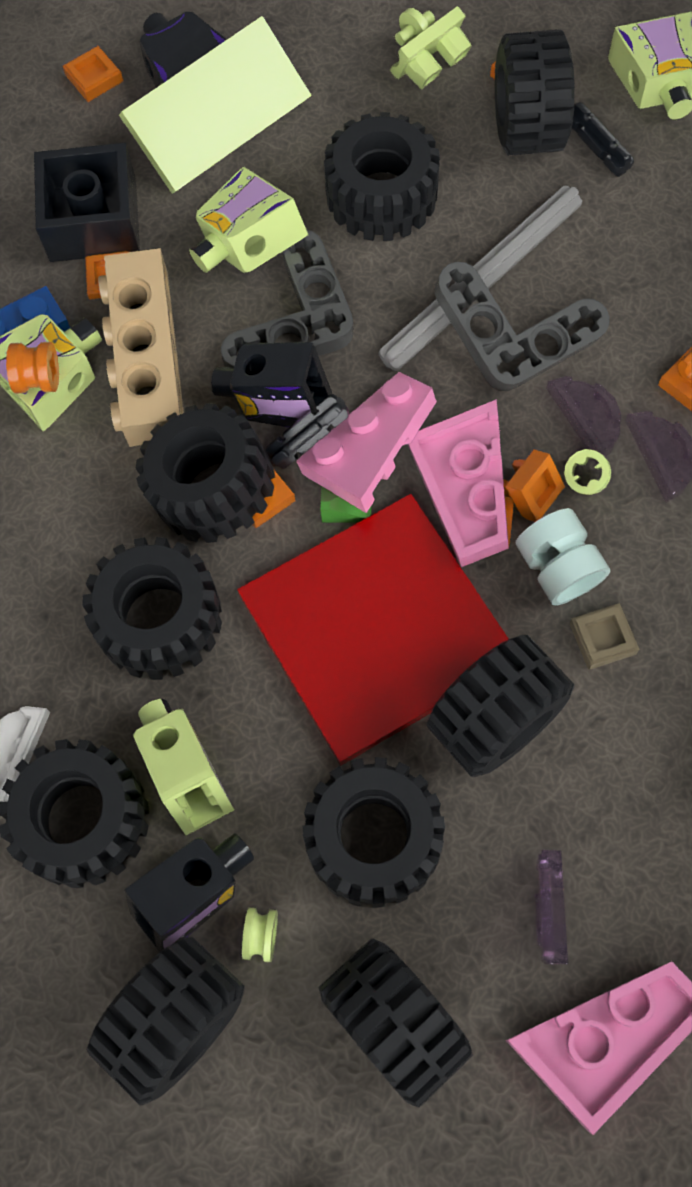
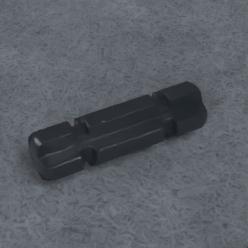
M583 102L575 103L572 129L578 133V136L617 177L625 174L634 164L633 156L620 145L621 143Z
M334 394L326 396L316 405L317 411L312 408L283 432L284 439L279 436L267 446L266 452L271 459L270 462L282 469L287 468L298 459L297 452L301 455L331 432V424L336 428L348 418L350 411L345 401Z

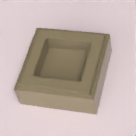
M620 603L571 618L569 624L588 670L636 655L640 650Z

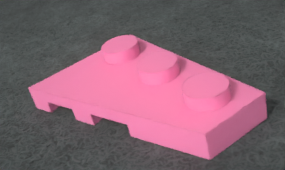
M398 372L357 409L352 411L347 419L336 428H333L331 432L296 461L302 475L367 513L375 500L372 492L381 479L388 480L396 467L393 459L402 445L412 442L436 404L432 387Z
M496 399L419 430L412 442L407 444L461 567L509 549Z
M669 962L506 1041L590 1134L594 1135L692 1032V982L673 962Z

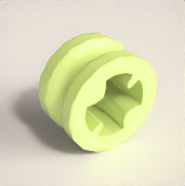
M585 449L576 452L569 458L565 465L564 475L571 489L580 494L593 495L601 492L608 485L611 479V467L602 454L595 450ZM589 458L595 459L599 462L595 468L598 470L602 469L600 480H590L587 487L579 485L577 481L581 477L579 475L574 476L575 467L577 464L586 465Z
M248 908L243 931L242 959L251 960L253 955L259 954L263 957L264 962H272L277 932V910H269L266 915H260L257 913L256 908Z

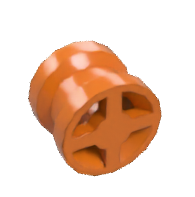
M40 342L37 347L27 348L22 343L9 344L6 355V370L13 393H26L30 388H40L45 393L56 392L59 384V363L54 344L52 342Z

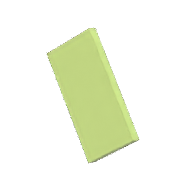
M261 16L127 107L119 116L173 194L312 95L265 19Z

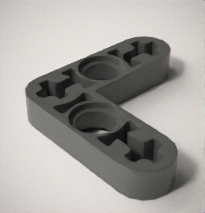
M307 230L308 235L283 251L284 265L302 311L228 335L221 346L224 367L234 368L237 358L236 350L244 344H256L267 340V343H275L279 336L286 333L299 336L301 342H313L318 356L340 350L350 343L354 334L352 313L324 244L318 234ZM304 248L307 253H310L311 267L305 269L301 255L296 253L297 249ZM320 282L329 286L330 291L323 297L314 298L307 295L305 289L313 283ZM333 321L336 326L340 327V331L332 333L329 328H325V323ZM309 326L312 327V335L315 334V340L309 341L307 329Z
M465 262L450 263L442 269L435 284V296L486 381L491 387L500 391L515 389L593 345L605 334L609 327L610 316L604 305L595 299L585 298L576 301L516 335L486 284L473 266ZM451 278L456 283L464 281L467 284L463 295L459 290L449 291L448 286L452 280ZM475 300H478L479 303L472 305L464 314L461 313L466 301L470 306ZM476 316L489 318L494 325V335L489 338L476 336L470 328V320ZM580 317L583 319L591 317L595 324L591 328L583 327L571 337L569 336L567 330L573 327ZM540 334L552 336L558 344L557 354L554 356L540 354L535 346V337ZM524 353L526 360L518 365L512 373L513 376L509 372L501 374L498 371L497 367L502 362L501 358L505 363H510Z

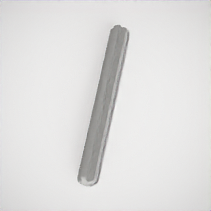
M567 185L561 187L473 266L488 289L581 206L582 200L578 195L579 191L575 187L570 188ZM464 281L461 283L455 282L448 289L450 292L459 290L463 295L467 284ZM437 299L379 350V357L387 368L394 371L401 369L451 324ZM467 301L465 306L461 310V313H463L469 307Z

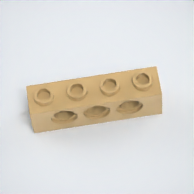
M161 248L104 256L106 275L98 277L102 302L104 305L109 304L110 316L102 318L107 346L113 345L114 359H107L106 361L108 379L111 388H117L118 402L111 403V416L115 431H123L130 447L142 445L144 441H150L153 437L150 433L157 424L162 427L167 423V416L174 412L177 415L184 413L169 278ZM143 304L137 309H129L133 305ZM140 345H149V346H148L145 350H143V351H139V352H134V351H133V349L136 348L137 346H140ZM144 387H155L146 395H136Z

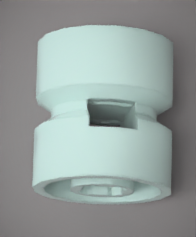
M569 508L555 511L539 519L521 533L516 540V546L529 568L541 571L537 579L552 605L565 604L587 593L600 584L610 573V568L597 547L584 543L587 538V531L574 511Z

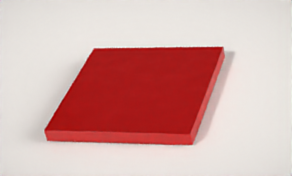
M412 494L407 495L237 589L239 597L340 766L431 714L439 698L465 670L488 651L509 640Z

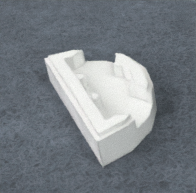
M25 706L21 707L19 711L9 713L0 719V802H8L9 794L2 790L6 779L15 782L21 774L14 767L22 759L29 764L50 714L47 708Z

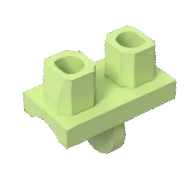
M458 6L436 22L434 15L430 11L421 14L414 8H408L400 15L401 31L395 34V39L403 47L398 52L400 60L390 69V72L397 79L407 74L420 89H423L435 80L442 70V67L432 56L433 53L438 50L450 67L467 55L472 45L460 29L466 17Z

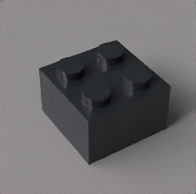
M126 143L34 152L35 227L49 262L85 259L87 256L123 251H140L136 177Z

